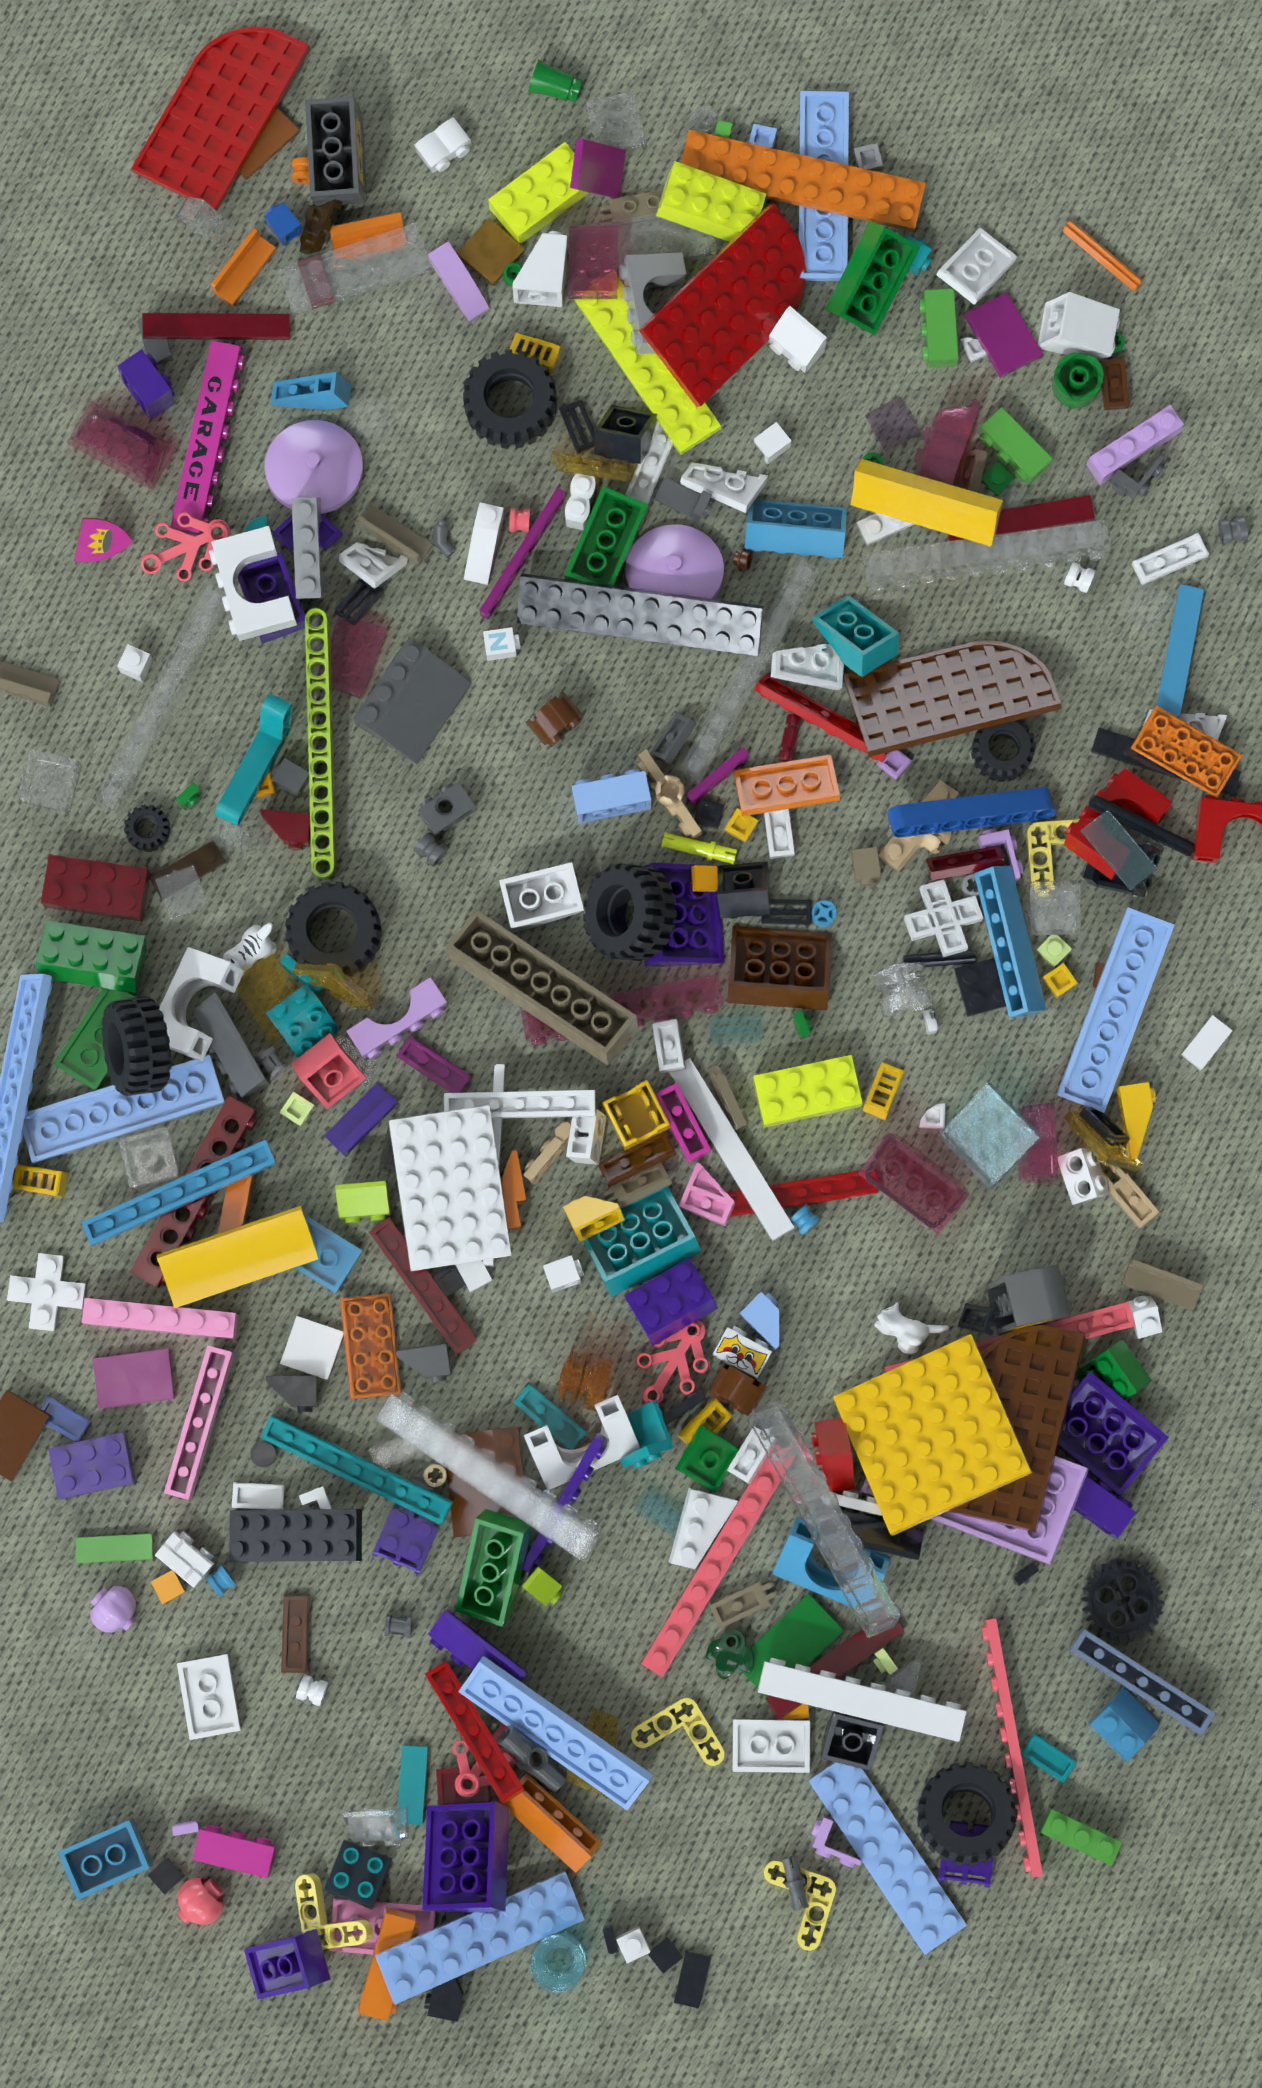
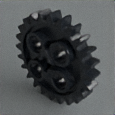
M1121 1559L1120 1566H1117L1115 1560H1111V1568H1108L1104 1563L1101 1564L1103 1572L1100 1573L1097 1570H1093L1096 1578H1086L1087 1582L1091 1584L1090 1588L1082 1587V1590L1088 1593L1087 1597L1080 1598V1600L1087 1602L1088 1606L1083 1607L1081 1610L1089 1611L1090 1613L1085 1618V1621L1093 1620L1094 1624L1091 1629L1095 1630L1100 1627L1099 1636L1101 1637L1108 1632L1109 1641H1113L1116 1635H1118L1120 1643L1124 1642L1125 1636L1128 1637L1130 1642H1134V1634L1144 1638L1142 1630L1145 1629L1148 1632H1152L1149 1624L1159 1623L1154 1618L1155 1614H1163L1161 1610L1157 1609V1605L1164 1604V1601L1157 1599V1596L1163 1594V1591L1155 1590V1587L1160 1582H1151L1150 1579L1154 1573L1149 1572L1145 1575L1144 1565L1136 1569V1561H1132L1129 1567L1126 1565L1125 1559ZM1126 1576L1131 1577L1134 1582L1133 1588L1129 1591L1124 1590L1121 1586V1581ZM1111 1580L1115 1581L1121 1596L1128 1597L1125 1603L1134 1617L1133 1622L1130 1621L1124 1606L1117 1605L1116 1602L1119 1601V1596L1111 1586ZM1103 1588H1107L1111 1592V1599L1107 1603H1103L1099 1599V1592ZM1137 1599H1142L1146 1604V1609L1141 1614L1136 1613L1133 1608V1604ZM1115 1611L1121 1612L1124 1617L1123 1622L1118 1626L1111 1622V1615Z

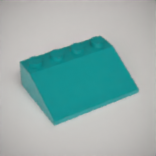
M668 1186L625 1207H620L625 1219L624 1221L583 1240L611 1297L701 1252L696 1237Z

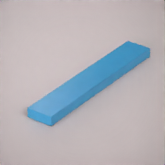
M1180 584L1156 703L1157 706L1179 719L1204 589Z

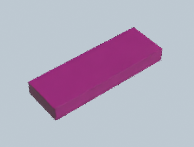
M741 748L686 794L688 802L691 805L696 804L731 775L734 770H737L748 761L749 753L745 748Z
M412 1036L408 1037L396 1055L397 1058L450 1093H462L472 1079V1076Z

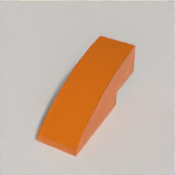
M515 1150L511 1152L501 1182L508 1231L522 1228L517 1203L527 1202L518 1152Z

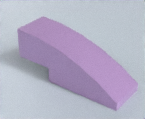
M449 242L428 254L429 262L469 322L490 309Z

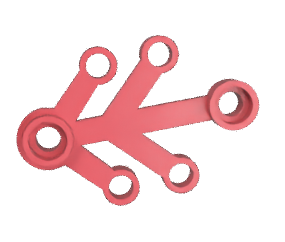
M187 511L180 512L177 516L178 524L184 528L190 526L203 531V533L197 536L170 528L166 522H158L155 525V533L158 537H168L181 543L158 554L152 552L144 554L141 558L143 571L148 574H154L159 571L161 563L186 552L182 565L176 570V575L180 581H188L191 578V568L199 546L207 542L209 543L205 555L199 558L198 563L201 570L210 571L214 566L209 550H213L211 542L230 536V527L224 520L214 519L208 523L192 517ZM185 515L189 517V521L182 523L180 518ZM165 526L167 531L162 534L158 532V528ZM220 527L222 533L219 535L214 534V528ZM153 558L155 564L152 566L147 565V559ZM208 559L211 564L208 567H204L201 564L203 560ZM181 570H187L188 575L186 577H181L179 575V572Z
M700 1320L671 1335L660 1344L654 1345V1347L660 1348L666 1342L681 1340L677 1348L651 1355L642 1353L638 1356L637 1364L642 1369H648L654 1364L668 1361L655 1384L645 1389L643 1399L646 1404L656 1401L658 1405L662 1404L664 1401L663 1389L677 1367L681 1378V1392L685 1395H691L695 1392L696 1386L691 1380L685 1353L691 1345L695 1357L693 1362L694 1370L697 1373H705L708 1370L709 1364L704 1358L701 1340L705 1337L706 1330ZM693 1326L696 1327L697 1333L689 1335L688 1329ZM648 1357L649 1363L645 1366L641 1365V1359ZM699 1361L705 1362V1368L702 1370H698L696 1367ZM685 1383L692 1384V1389L688 1392L683 1389ZM652 1391L657 1392L658 1396L655 1400H650L648 1397Z
M501 1721L500 1726L493 1735L496 1743H498L500 1734L508 1728ZM459 1740L452 1746V1752L457 1756L460 1775L455 1780V1789L462 1797L469 1798L476 1795L480 1787L491 1784L486 1776H480L482 1769L477 1761L470 1770L466 1756L468 1746L465 1741ZM457 1744H462L465 1747L463 1753L456 1751ZM507 1752L503 1753L508 1763L517 1764L516 1760ZM464 1780L471 1781V1789L463 1787Z

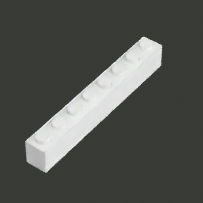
M771 1658L770 1662L764 1661L757 1690L759 1693L957 1742L960 1741L966 1711L961 1710V1704L946 1701L944 1706L936 1704V1698L921 1695L920 1699L910 1697L911 1692L896 1689V1692L892 1693L885 1691L886 1686L871 1682L870 1687L860 1685V1679L846 1676L845 1681L835 1679L836 1674L821 1670L819 1675L811 1673V1667L796 1664L794 1669L786 1667V1661Z

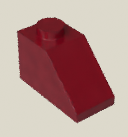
M261 809V816L283 844L288 845V849L302 851L303 847L310 846V814Z

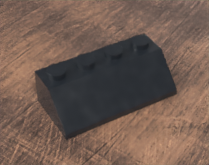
M830 1503L829 1507L823 1506L819 1523L820 1529L817 1536L919 1560L924 1530L918 1529L919 1524L892 1536L881 1515L877 1519L869 1517L868 1512L856 1509L854 1513L844 1511L845 1507Z

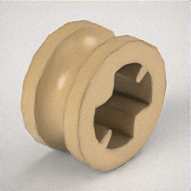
M433 1464L425 1470L424 1479L428 1485L440 1487L446 1482L447 1472L441 1465ZM434 1468L440 1469L439 1473H443L442 1479H438L437 1483H432V1478H428V1474L432 1473Z

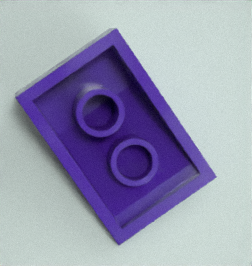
M317 1929L293 1934L244 1949L257 1999L307 1989L331 1980Z

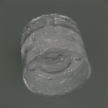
M922 962L900 963L873 974L874 982H886L877 986L876 992H888L889 994L879 1000L883 1017H895L920 1011L934 1004L930 988H918L917 986L927 980V975L925 974L915 975L924 971L925 968Z

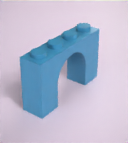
M796 1517L772 1574L867 1614L884 1579L891 1557L867 1548L859 1566L855 1570L846 1573L827 1570L816 1562L811 1551L820 1527Z

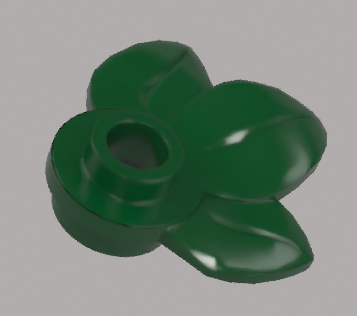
M727 1630L721 1639L712 1641L707 1648L706 1659L716 1660V1671L721 1679L724 1680L730 1677L737 1668L746 1673L752 1672L754 1655L752 1650L746 1646V1638L740 1630ZM731 1637L736 1639V1644L733 1647L729 1644Z

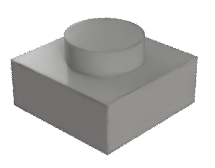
M878 143L854 148L853 152L858 168L871 171L883 169Z

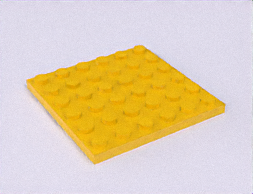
M972 1334L833 1396L841 1418L846 1423L847 1432L886 1526L892 1536L1032 1473Z

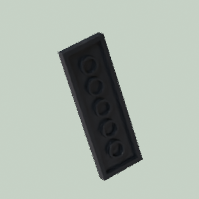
M362 1509L230 1511L229 1562L362 1561Z

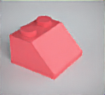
M331 1033L291 1063L301 1081L326 1109L330 1108L366 1079L365 1075Z

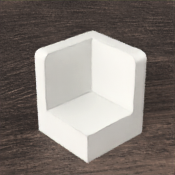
M777 422L754 438V443L765 455V462L767 464L791 447V439Z

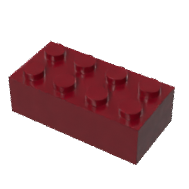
M49 854L41 904L45 908L143 922L151 873L147 868Z

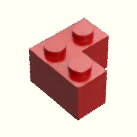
M842 1418L814 1422L815 1432L811 1433L813 1448H818V1450H814L816 1465L821 1466V1468L816 1469L818 1484L823 1483L825 1493L855 1489L852 1451L846 1423L843 1422Z

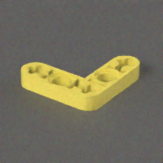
M1080 819L1036 822L1028 828L1026 838L1030 885L1035 893L1040 895L1047 894L1054 884L1051 845H1061L1066 840L1057 837L1056 828L1060 826L1068 828L1072 822L1077 823ZM1036 828H1039L1040 832H1044L1045 835L1041 837L1040 842L1041 845L1046 844V848L1036 847L1032 849V845H1037L1036 836L1031 835ZM1035 853H1044L1047 857V862L1044 865H1037L1033 861ZM1048 868V872L1044 871L1043 877L1044 881H1048L1049 884L1044 889H1041L1040 885L1035 883L1039 881L1040 874L1039 872L1034 873V869L1044 870Z
M690 1698L680 1699L633 1729L631 1734L632 1742L637 1747L646 1748L683 1726L706 1764L716 1766L724 1759L723 1747L696 1702ZM682 1703L692 1704L694 1707L691 1710L692 1715L689 1717L686 1714L681 1715L678 1718L682 1722L676 1724L675 1717L669 1711L675 1708L677 1713L682 1709ZM667 1715L671 1718V1728L661 1730L658 1727L657 1720L660 1716ZM653 1722L655 1730L660 1735L655 1738L654 1733L648 1735L647 1743H644L642 1740L637 1742V1731L642 1729L643 1732L651 1729L647 1724ZM702 1724L707 1728L706 1737L697 1739L693 1736L692 1730L695 1725ZM710 1737H713L714 1742H710V1745L714 1750H720V1753L717 1755L719 1759L717 1761H714L712 1758L707 1759L706 1755L709 1752L706 1746L700 1749L698 1744H702L709 1740Z
M777 1860L768 1862L764 1867L765 1879L771 1884L786 1888V1885L783 1883L784 1877L777 1876L774 1880L771 1879V1874L768 1872L769 1868L773 1869L775 1865H778L779 1871L785 1873L783 1862ZM800 1868V1872L807 1877L804 1889L806 1895L809 1896V1907L805 1908L797 1934V1941L802 1949L811 1951L820 1944L836 1893V1886L831 1878ZM811 1877H817L815 1883L820 1885L827 1881L828 1887L832 1888L831 1892H826L822 1896L820 1895L821 1891L814 1887L813 1892H808L807 1890L811 1885ZM813 1906H820L823 1909L824 1916L822 1919L814 1921L810 1918L809 1911ZM806 1921L812 1925L821 1926L819 1931L814 1928L813 1937L816 1938L815 1943L810 1942L809 1946L805 1945V1940L802 1939V1935H807L810 1926H805Z
M305 1874L296 1880L295 1889L301 1930L305 1932L317 1929L318 1935L325 1934V1939L320 1940L322 1949L360 1945L371 1940L373 1928L366 1920L361 1919L327 1924L322 1883L316 1874ZM305 1883H311L312 1888H306ZM306 1897H314V1899L307 1901ZM309 1905H313L316 1908L317 1915L314 1919L308 1914ZM335 1928L340 1929L342 1932V1940L340 1942L336 1941L333 1936ZM363 1930V1935L351 1936V1931Z

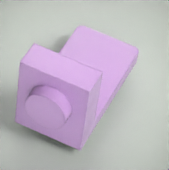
M997 829L983 831V835L978 838L979 848L1004 844L1009 866H1012L1015 882L1019 881L1020 874H1023L1021 860H1016L1014 850H1017L1015 836H1010L1009 829L997 832Z
M822 1816L821 1821L816 1820L811 1832L815 1836L812 1847L817 1848L815 1853L826 1858H830L831 1854L840 1858L839 1863L854 1868L855 1864L861 1866V1859L825 1845L833 1820Z

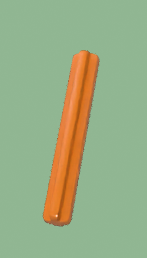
M1069 221L1064 226L1063 232L1132 291L1140 287L1142 279L1075 222Z

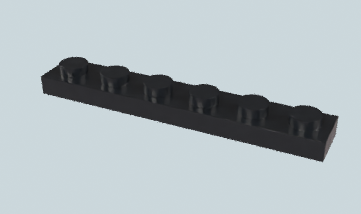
M1098 728L1091 753L1188 782L1131 749L1135 738ZM1233 770L1221 793L1234 796L1241 771Z

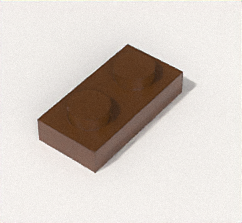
M1125 358L1100 360L1103 368L1102 397L1104 410L1128 409L1129 397Z

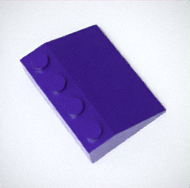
M651 863L646 865L662 873L667 879L666 883H670L673 889L672 895L676 898L677 904L674 907L677 911V918H674L673 924H675V928L669 934L670 940L666 945H662L663 949L658 954H654L652 958L644 960L645 966L673 967L724 963L722 918H720L717 891L700 892L693 891L691 867L701 864ZM706 865V866H717V873H718V865Z
M1089 1372L1071 1393L1058 1448L1078 1465L1088 1468V1472L1096 1480L1109 1486L1112 1489V1493L1119 1497L1126 1491L1169 1437L1093 1373Z
M496 1802L427 1806L423 1911L506 1912L510 1807Z

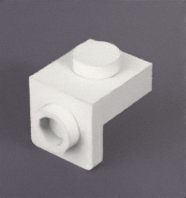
M1138 1296L1134 1300L1128 1301L1138 1339L1162 1332L1158 1307L1151 1296Z

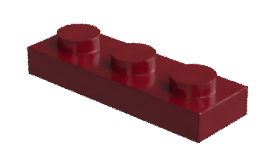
M999 845L926 859L931 881L943 880L959 875H970L993 866H1005Z

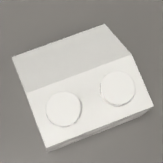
M789 306L770 333L769 346L776 354L786 356L792 368L797 371L801 369L806 373L825 352L827 337Z

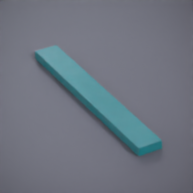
M273 1414L270 1415L260 1437L439 1525L444 1524L453 1504V1501Z

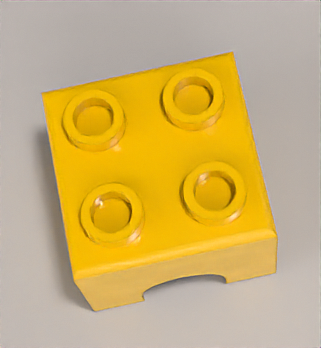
M648 1080L636 1085L633 1089L622 1095L614 1096L602 1102L603 1108L625 1151L670 1129V1123Z

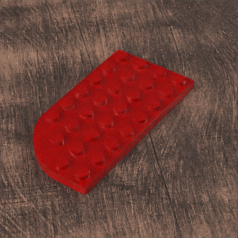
M247 27L233 30L208 43L195 57L131 168L133 173L216 213L309 53V45L278 30L266 27Z
M774 203L769 204L639 329V332L696 407L702 406L770 340V333L789 306L796 311L800 304L805 279L799 277L803 269L804 273H806L803 249L795 231Z

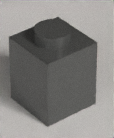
M284 758L282 763L277 762L271 772L273 783L297 798L300 797L309 783V772Z

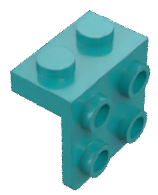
M307 984L266 1013L297 1057L303 1055L329 1033L333 1036L338 1032L337 1025Z
M656 1401L650 1402L628 1414L640 1449L620 1459L623 1468L634 1466V1469L642 1468L649 1465L650 1462L661 1459V1454L674 1448L671 1435L663 1419L662 1410Z

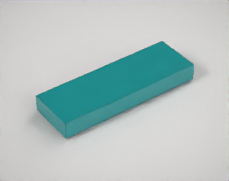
M530 1383L513 1402L541 1427L548 1426L551 1435L568 1450H573L588 1433Z
M402 1745L397 1823L423 1825L428 1757L427 1746Z

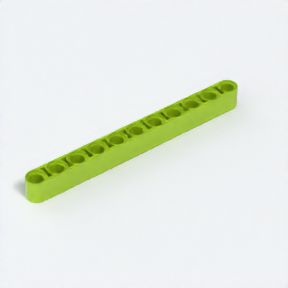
M319 608L309 610L305 616L312 871L316 876L328 880L334 877L337 872L330 619L326 613ZM322 616L324 618L322 625L318 627L312 626L313 618ZM315 641H324L322 650L313 651L312 646ZM317 665L325 666V671L321 676L313 675V669ZM319 689H324L326 692L324 699L320 701L314 700V693ZM318 714L326 715V721L322 725H315L314 720ZM321 738L326 739L327 746L323 750H317L315 748L316 741ZM326 763L328 766L326 773L322 775L316 774L317 765ZM323 787L327 788L328 796L322 800L317 799V791ZM322 812H327L329 820L325 824H318V815ZM322 837H328L330 840L329 846L325 849H319L318 841ZM324 861L329 862V872L320 874L318 870L320 863Z

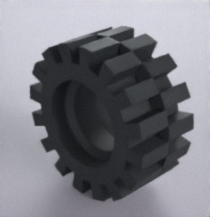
M141 805V808H133L134 811L132 813L129 812L127 815L128 819L124 821V832L129 842L138 850L142 849L145 852H149V850L155 851L158 850L159 846H164V842L169 839L168 835L171 828L169 820L162 810L158 807L155 808L153 805ZM143 820H153L157 825V830L151 837H143L138 832V826Z

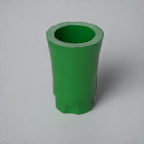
M538 59L528 92L576 102L583 80L575 78L574 75L556 69Z

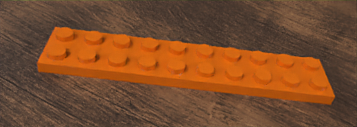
M693 130L688 131L681 160L682 164L766 193V199L868 222L872 221L877 224L915 232L926 186L925 182Z

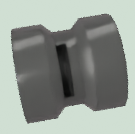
M1244 516L1236 517L1234 521H1229L1228 519L1218 521V530L1222 544L1231 543L1232 540L1236 539L1239 541L1248 540V527Z
M428 832L416 845L414 852L419 856L427 857V862L434 867L445 856L449 848L443 843H438L436 837Z

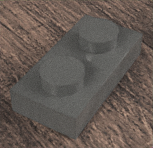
M676 713L650 752V755L659 761L671 765L697 723L691 718Z

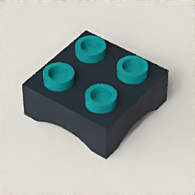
M343 1840L324 1891L373 1909L392 1858Z

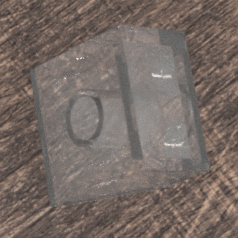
M408 1807L365 1808L343 1812V1819L351 1841L361 1842V1846H376V1841H385L386 1846L401 1845V1840L409 1838Z

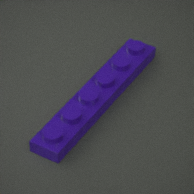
M597 1432L525 1558L523 1566L525 1571L530 1572L533 1566L539 1567L545 1556L541 1553L545 1544L550 1547L557 1535L553 1531L557 1523L561 1525L564 1523L570 1512L566 1510L567 1505L570 1501L575 1503L582 1491L578 1488L582 1479L585 1481L589 1479L594 1470L590 1466L594 1458L600 1459L607 1446L603 1445L606 1437Z

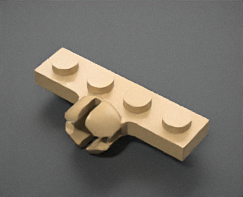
M647 750L640 753L637 766L641 772L645 771L646 775H649L653 783L650 785L655 792L657 800L665 806L672 817L677 816L681 822L678 827L685 837L690 835L692 839H696L701 836V829L682 802L685 795L684 784L676 776H664Z
M940 780L922 802L959 798L961 796L956 790ZM951 832L902 838L893 836L878 856L882 861L899 872L920 847L926 848L933 854L940 853L944 849L939 845L940 842L947 845L951 839Z

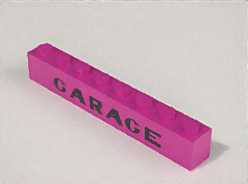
M211 341L170 526V528L193 536H197L203 533V531L190 526L186 528L181 527L178 524L177 516L180 512L187 511L194 518L210 522V519L206 517L208 509H212L214 505L215 495L212 494L213 485L217 486L219 482L220 471H217L218 462H223L225 448H222L223 439H228L230 425L227 424L229 415L233 416L235 401H232L233 393H238L240 378H237L238 370L243 369L245 363V355H242L241 348L238 345ZM184 515L180 518V521L187 523L189 517Z

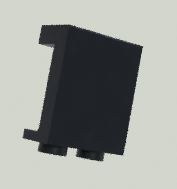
M1115 839L1129 849L1131 853L1126 864L1112 880L1089 863L1087 864L1083 879L1095 887L1145 897L1147 890L1152 884L1154 869L1160 861V850L1152 843L1141 845Z

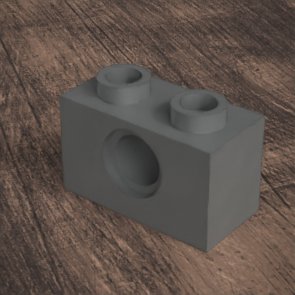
M459 782L455 785L453 783L446 785L440 790L441 794L434 799L430 797L420 804L421 808L418 810V813L436 838L477 810L476 805ZM444 803H449L453 806L451 812L447 814L441 813L439 808Z

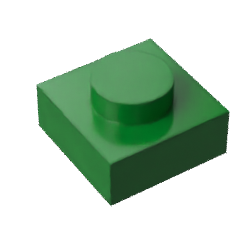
M997 461L982 476L981 482L998 497L1014 481L1015 477Z
M192 782L175 800L184 810L188 807L192 809L200 802L202 792Z
M803 1011L793 1013L792 1019L800 1040L810 1037L809 1030H812L813 1026L809 1015L804 1016Z

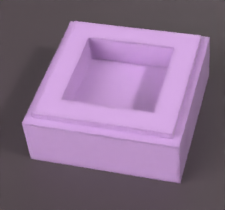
M900 750L892 751L883 763L879 761L877 765L893 779L897 780L912 760Z
M199 1820L175 1824L172 1827L173 1836L198 1832L201 1829V1824Z

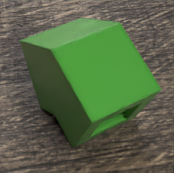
M718 120L715 136L731 139L733 123Z

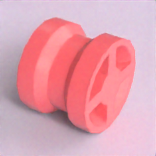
M510 508V532L515 533L517 530H522L524 533H528L530 531V508H525L523 511Z

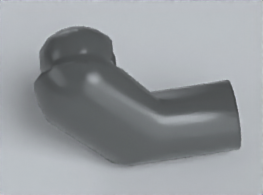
M443 520L437 522L433 527V544L446 558H449L455 553L456 549L447 541V533H449L451 526L447 521Z

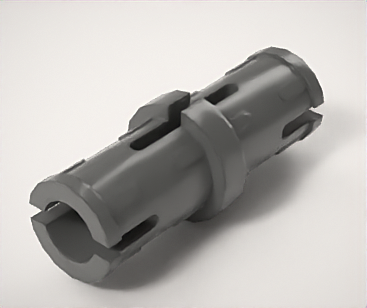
M798 1855L790 1856V1860L788 1857L781 1859L787 1878L785 1885L790 1891L793 1911L801 1910V1907L803 1909L808 1908L809 1904L803 1885L806 1882L805 1878L801 1876Z

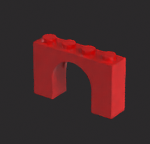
M1126 768L1119 775L1114 773L1107 783L1108 788L1105 791L1101 789L1096 794L1156 825H1159L1165 818L1173 803ZM1087 805L1079 815L1080 820L1077 823L1072 822L1066 829L1064 834L1067 837L1063 845L1112 880L1126 864L1131 851L1105 832L1100 820L1102 814L1090 809Z
M1206 795L1205 798H1201L1198 802L1194 835L1195 849L1192 853V860L1217 863L1220 859L1223 830L1226 824L1232 820L1248 818L1262 826V802L1258 801L1255 804H1247L1245 800L1239 798H1231L1230 801L1220 800L1219 796L1216 798L1212 795Z

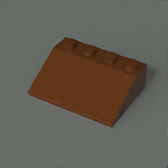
M733 926L727 1003L827 1010L830 987L832 933Z
M509 1427L443 1436L449 1498L453 1501L451 1517L454 1538L472 1536L475 1519L484 1509L529 1522L519 1428Z

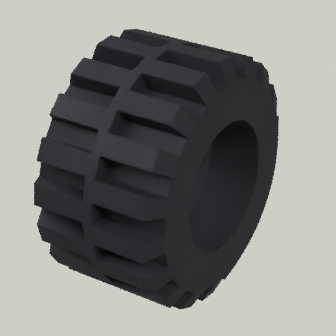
M1022 720L980 729L976 732L971 746V757L975 760L974 765L976 769L980 768V773L983 776L987 774L990 776V780L994 781L995 778H998L999 782H1005L1006 779L1014 780L1016 776H1021L1028 769L1035 754L1036 743L1033 742V733H1029V726L1021 724ZM998 736L1012 739L1018 749L1016 757L1007 761L995 758L989 750L990 741Z

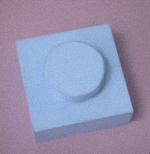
M753 124L749 143L773 148L777 136V128Z

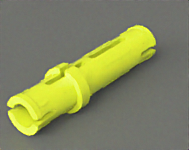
M668 832L664 833L661 845L662 848L706 857L708 861L714 859L731 863L732 865H734L737 855V849L716 845L714 841L707 843Z

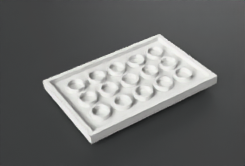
M485 1105L388 1120L410 1270L416 1271L511 1256L490 1106Z

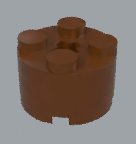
M564 691L560 692V699L555 696L534 714L533 718L535 720L533 722L530 719L525 722L544 745L554 746L563 738L561 732L566 728L571 731L581 723L582 719L580 716L582 712Z
M723 1362L709 1388L711 1390L709 1395L725 1404L728 1401L733 1402L731 1408L749 1416L750 1412L754 1413L768 1386Z

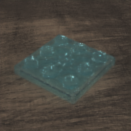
M991 1082L987 1083L938 1134L989 1189H992L1042 1137Z

